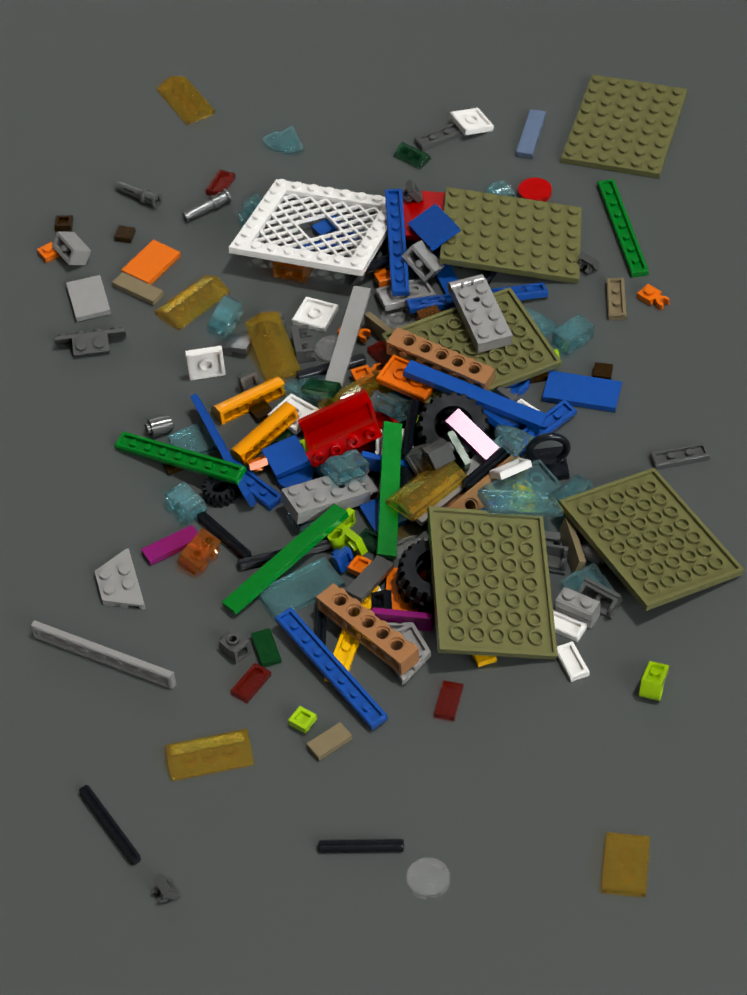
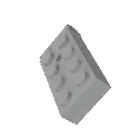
M483 274L447 283L448 292L477 353L512 344L513 335Z
M350 468L281 489L280 501L298 525L319 518L334 504L346 510L348 507L354 508L379 498V489L364 469Z

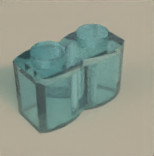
M393 391L387 394L381 393L377 396L374 409L393 419L401 416L405 417L408 413L410 399Z
M349 450L341 456L336 455L328 458L325 461L324 472L336 485H343L352 479H359L367 475L370 463L357 450Z
M185 482L180 483L165 493L166 506L170 510L173 509L182 521L185 520L187 523H190L198 518L197 515L202 511L207 512L205 501Z

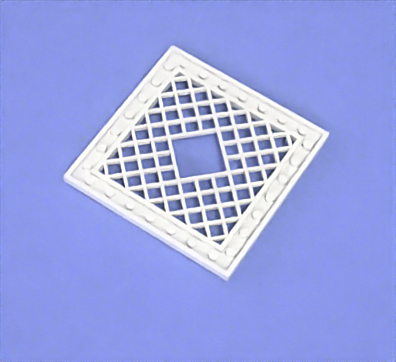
M276 179L229 246V253L363 276L388 234L385 197L369 195L364 192L357 193L349 190H339L333 187H321L316 184L309 185L301 182L286 181L285 179ZM292 198H295V199H296V200H294V201H290V202L288 201V199H292ZM311 201L312 203L305 204L304 202ZM321 204H327V206L324 207L320 206ZM287 206L290 207V209H286V210H283V209H282V208L287 207ZM314 206L317 207L316 209H312V210L309 209L310 207H314ZM343 206L344 208L338 210L336 207ZM305 209L306 211L300 213L298 210ZM359 209L360 211L353 212L352 210ZM374 211L377 213V214H373V215H370V214H369L370 212H374ZM321 212L322 214L315 215L314 213ZM336 214L339 216V217H335V218H332V217H331L332 215H336ZM284 215L282 218H277L276 216ZM311 215L312 217L304 218L303 216ZM359 215H365V217L362 218L358 217ZM298 217L301 219V220H297V221H294V220H293V219L298 218ZM326 217L338 231L309 238L298 225ZM351 217L354 218V220H350V221L347 220L348 218H351ZM287 220L290 222V223H286V224H283V223H282L283 221H287ZM340 220H343V221H344L343 223H339V224L336 223V221H340ZM370 220L371 222L365 224L363 221ZM359 223L360 225L354 227L352 224ZM291 226H294V227H295L294 229H290V230L287 229V227H291ZM348 226L349 228L343 230L341 227ZM280 229H283V230H284V231L279 232V233L276 232V230H280ZM365 229L366 231L359 232L358 230ZM268 232H272V233H273V234H271V235H267V236L265 235V233H268ZM299 232L300 234L293 235L292 233ZM354 232L355 234L348 235L347 233ZM341 234L344 236V237H341V238H337V237H336V236L341 235ZM288 235L289 237L282 238L281 236ZM303 237L306 239V240H303V241H298V240H297V239H300V238H303ZM330 237L333 239V240H330V241H326V240H325V239L330 238ZM277 238L278 240L271 242L270 239ZM353 238H360V240L357 241L353 240ZM292 240L295 242V243H291V244H287V243H286V242L292 241ZM319 240L322 242V243H319V244H315V243H314L315 241H319ZM342 241H349V243L346 244L342 243ZM308 243L311 245V246H307V247H304V246H303L304 244H308ZM331 244H338V246L331 247ZM324 246L327 247V249H323V250H320V249H319L320 247H324ZM351 246H354V247H355L354 249H351V250H348V249H347V247H351ZM340 249H343V250H344L343 252H340V253H337V252H336V250H340Z

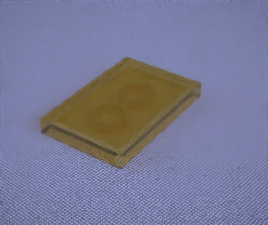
M607 832L602 893L646 897L650 836Z

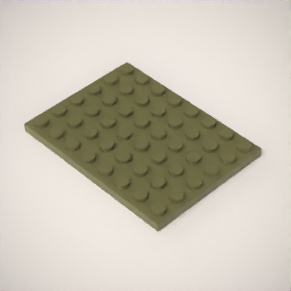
M592 74L562 153L561 163L660 179L688 89Z
M446 187L444 212L461 231L440 246L439 263L573 284L579 283L580 267L578 264L580 263L582 207Z
M511 287L493 293L513 335L511 345L477 353L456 307L399 327L494 368V381L488 389L491 392H495L501 386L506 388L562 366V361ZM394 330L382 334V340L385 345ZM434 389L428 400L425 403H423V405L429 403L430 399L435 396L438 399L440 394L445 392Z
M655 468L559 500V508L645 611L743 575L744 568Z
M429 506L427 518L438 653L556 660L558 652L543 515Z

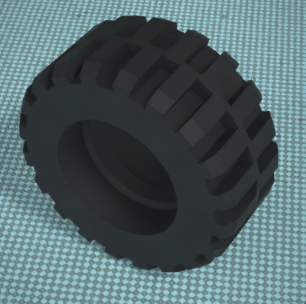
M451 392L448 396L446 393H442L438 399L435 396L430 399L429 403L423 406L416 425V441H419V446L426 443L431 444L440 439L435 431L436 422L444 417H450L458 408L488 436V416L483 414L484 408L481 405L477 406V401L474 398L469 400L466 394L462 393L461 396H458L457 392ZM461 442L469 458H473L476 453L465 442ZM457 459L447 463L443 467L448 468L449 465H452L454 462L457 461Z
M428 538V541H424V539L419 540L416 545L413 543L408 546L407 550H404L398 563L396 584L401 599L405 603L408 602L409 607L412 609L418 608V612H427L435 616L433 584L424 581L418 575L423 570L431 569Z

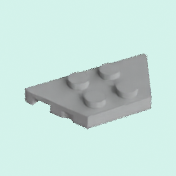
M129 548L123 550L94 571L103 605L128 608V605L139 606L140 610L146 609Z
M388 622L394 631H399L408 642H413L419 649V662L403 675L395 671L403 685L431 657V651L413 622H403L401 624Z

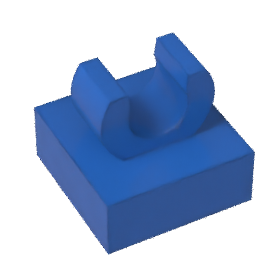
M344 546L340 550L335 549L330 553L336 571L341 574L347 570V566L354 559L351 548L348 546Z

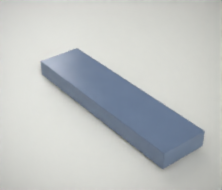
M530 109L516 150V156L533 158L546 118V111Z

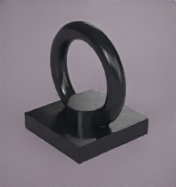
M544 433L534 437L527 444L525 454L532 464V467L529 468L532 483L570 479L566 457L570 453L571 445L565 436L558 433ZM550 440L558 441L563 445L560 447L534 449L539 443Z

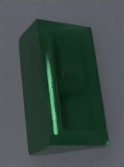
M402 141L393 155L419 169L431 160L427 153Z

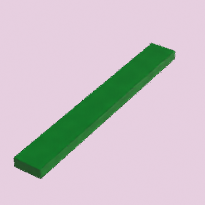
M614 179L597 181L598 190L631 278L649 275L647 264Z
M384 421L382 424L376 556L379 555L386 559L395 560L397 557L402 424Z
M125 431L121 433L114 445L117 450L236 485L240 483L247 471L245 466Z
M336 504L332 505L222 601L223 606L237 615L349 517L348 512Z

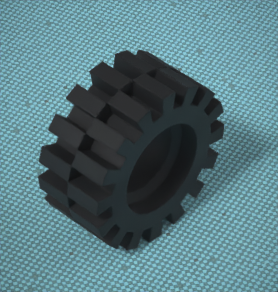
M212 477L205 478L204 483H202L204 500L208 502L209 506L213 504L215 508L217 505L223 508L224 504L227 507L229 502L233 504L234 499H237L236 484ZM217 488L226 489L223 492H214V490Z

